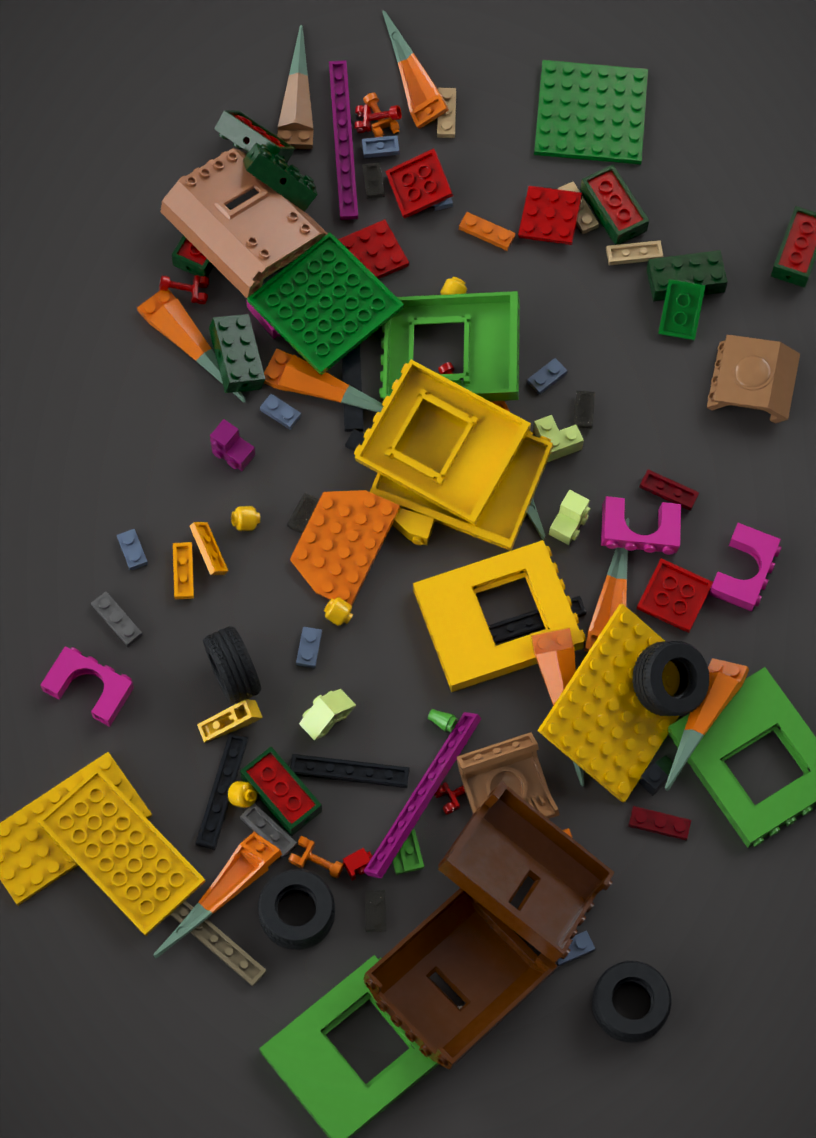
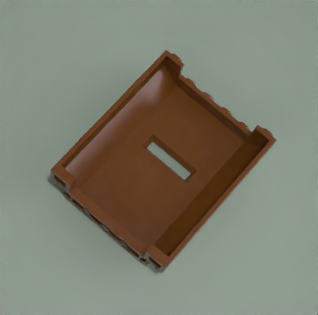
M501 781L487 796L488 798L481 807L479 806L438 864V870L555 963L558 959H564L569 954L571 949L568 947L573 941L572 938L578 932L576 927L580 926L586 919L584 914L588 913L595 903L592 901L602 889L606 891L613 882L611 878L615 872ZM528 876L535 882L516 909L510 903Z
M460 888L365 973L363 980L377 1001L378 1008L383 1012L386 1011L391 1016L390 1019L393 1024L405 1031L406 1037L420 1047V1052L425 1057H430L434 1062L450 1070L545 982L558 966L541 953L538 956L509 926ZM436 972L466 1004L459 1009L429 977Z

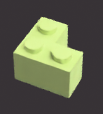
M552 415L534 421L533 431L535 436L539 438L540 436L547 437L553 443V449L547 462L582 450L584 440L577 425L559 431Z
M569 490L560 505L557 517L550 527L549 535L567 545L572 540L575 541L580 533V530H578L580 525H585L589 518L588 513L591 508L588 506L590 500Z
M342 689L331 690L326 695H319L314 699V705L303 713L302 716L304 718L299 724L315 741L324 737L336 722L346 719L356 704Z

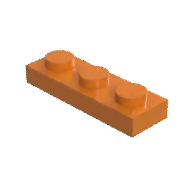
M466 212L459 225V230L508 251L516 233L469 212Z

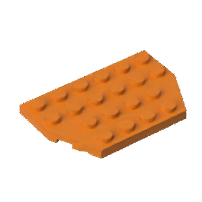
M366 490L323 492L290 561L316 594L329 600L339 597L352 606L401 507Z

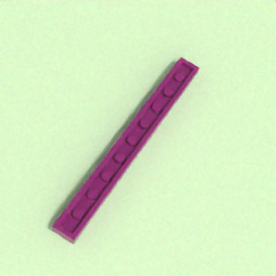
M329 61L340 220L358 219L347 61Z
M468 712L462 714L364 869L368 876L382 879L452 765L457 760V756H459L481 721V717L478 714Z

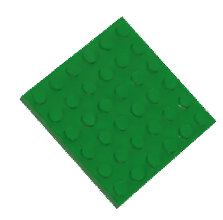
M542 60L534 155L641 165L648 69Z
M331 232L247 297V302L320 375L324 374L404 308V304Z

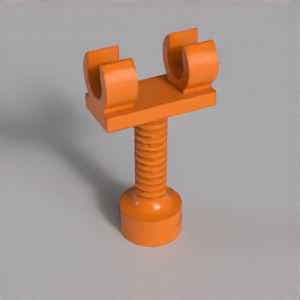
M376 93L367 94L363 98L364 103L368 104L374 113L381 112L377 105L379 99ZM391 118L379 119L377 123L372 124V132L375 138L383 137L382 129L389 126L393 134L400 132L398 122L396 120L393 121Z
M300 836L298 845L305 848L306 851L302 858L291 853L288 862L303 869L307 860L313 861L329 869L330 875L337 879L344 868V864L338 861L331 863L311 853L315 847V842Z

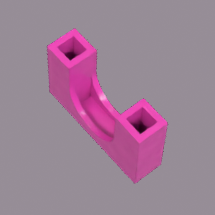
M606 496L602 504L601 546H606L610 549L617 547L625 548L629 551L638 549L648 553L657 551L667 555L677 553L680 547L681 504L662 502L658 509V530L650 535H639L631 531L626 525L624 519L625 498Z
M737 523L729 546L753 556L758 563L759 573L751 579L740 580L717 572L709 595L752 612L754 606L758 607L761 601L760 590H765L769 581L766 579L767 573L771 574L775 566L772 560L774 556L778 558L782 548L778 546L781 539Z
M65 646L41 683L43 692L60 700L69 684L76 677L85 674L98 677L104 683V690L91 713L94 719L110 727L134 689L132 679L125 674L119 675L115 673V670L108 665L102 666L98 664V661L91 656L85 657L81 655L82 653L74 647L70 649Z

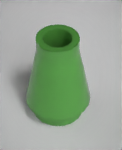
M432 709L428 715V720L435 723L445 732H452L458 722V718L454 714Z

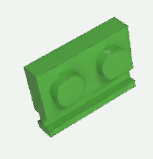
M412 829L407 840L393 859L396 875L424 869L415 829Z

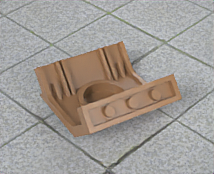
M727 335L726 340L720 342L718 346L707 408L715 410L728 405L746 407L770 413V421L773 423L788 420L800 353L778 341Z
M532 732L457 756L461 780L473 814L485 802L492 790L502 781L548 819L559 815V809L549 792L536 751L539 750L538 743Z

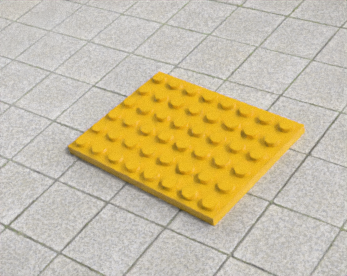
M619 604L537 730L621 802H626L641 775L645 772L669 733L668 726L675 723L679 717L660 716L651 713L640 703L633 687V670L637 658L648 646L665 640L624 604ZM669 661L664 667L662 682L667 693L673 696L678 690L680 675L675 664Z

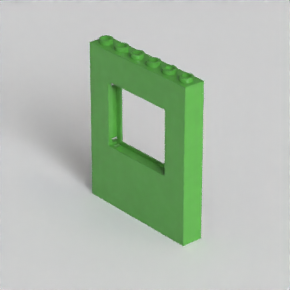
M518 291L397 297L404 304V308L382 325V331L385 332V335L381 339L384 354H381L383 371H380V380L383 382V388H380V399L384 401L387 395H391L393 391L391 389L396 379H400L404 364L413 360L414 325L464 323V371L461 374L440 375L488 401L519 400L520 298Z
M766 667L745 679L743 686L723 709L687 760L747 848L752 845L754 847L760 845L764 841V837L767 835L774 836L780 831V827L785 824L790 826L797 820V816L801 814L803 816L807 815L813 810L812 807L816 805V737ZM690 713L668 726V735L677 748L679 747ZM774 731L804 775L755 805L724 761Z
M375 955L259 1048L263 1057L329 1138H352L439 1065L430 1057H425L420 1052V1047L406 1037L405 1031L393 1024L390 1019L391 1016L386 1011L383 1012L378 1008L377 1001L363 980L365 973L381 959V957L378 959ZM370 1000L409 1049L365 1084L326 1034Z

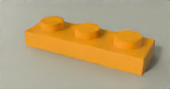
M193 522L190 525V529L210 575H225L229 570L208 522Z
M192 542L173 543L175 599H194Z

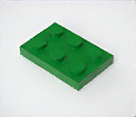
M668 279L658 334L695 340L705 285Z

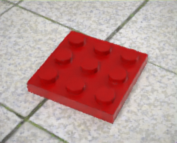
M434 148L385 171L404 219L454 196Z
M528 186L518 233L519 238L572 245L582 193Z
M385 219L338 239L378 279L409 266L407 257Z
M661 558L637 605V609L689 633L713 582Z

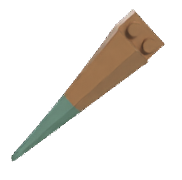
M300 25L279 118L277 136L295 149H313V120L303 26Z

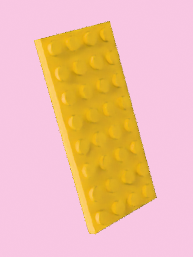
M109 752L0 823V881L17 906L78 866L42 828L38 820L97 767L147 819L152 817V813Z
M98 767L38 820L42 828L145 936L206 882L203 876Z

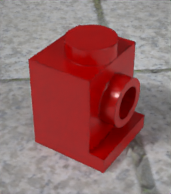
M364 848L343 858L344 867L352 881L356 879V874L362 875L365 873L364 869L373 857L370 851L366 852Z

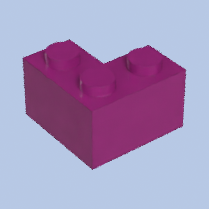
M225 419L221 421L210 435L212 453L217 458L226 460L233 469L238 468L243 471L256 455L255 447L242 439L239 435V429Z

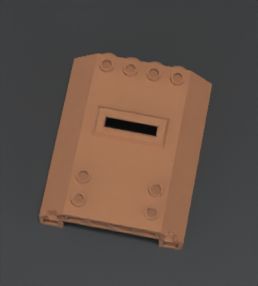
M232 148L227 152H223L216 159L209 160L204 166L194 169L187 176H182L162 200L160 212L247 298L262 286L264 278L298 258L328 233L306 212L247 172L243 161L247 154ZM253 188L259 192L231 210L226 206Z

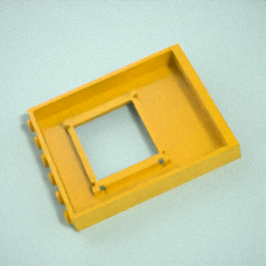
M410 360L409 363L404 364L400 379H396L393 383L391 395L385 397L382 403L384 407L381 412H377L374 416L372 428L366 430L363 436L364 442L355 449V460L476 526L531 429V423L425 366ZM423 399L468 423L440 474L395 450L396 445Z
M543 540L413 583L414 594L451 692L538 664L534 655L531 635L570 628L574 651L583 648L584 641H586L583 630L578 628L579 620L577 614L572 613L570 608L572 607L571 599L564 593V582L558 578V567L555 562L552 563L550 547L545 546ZM526 578L545 629L496 646L476 594Z

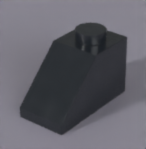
M665 755L653 763L641 775L639 783L652 796L666 784L673 761Z

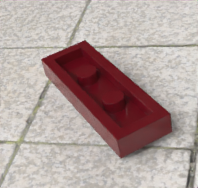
M649 469L646 471L639 488L665 500L681 504V507L690 511L699 495V492Z
M633 806L628 827L687 841L691 820Z

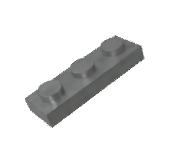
M104 592L91 602L93 608L127 647L143 635L107 592Z
M255 803L240 816V819L255 833L279 848L282 858L297 845V842Z

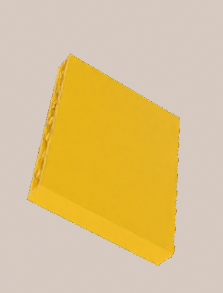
M423 399L396 445L395 450L440 474L468 423ZM531 431L528 432L476 526L379 473L376 475L370 492L400 505L402 509L432 517L434 522L512 551L553 449V443L547 437L540 436L539 438L533 436Z

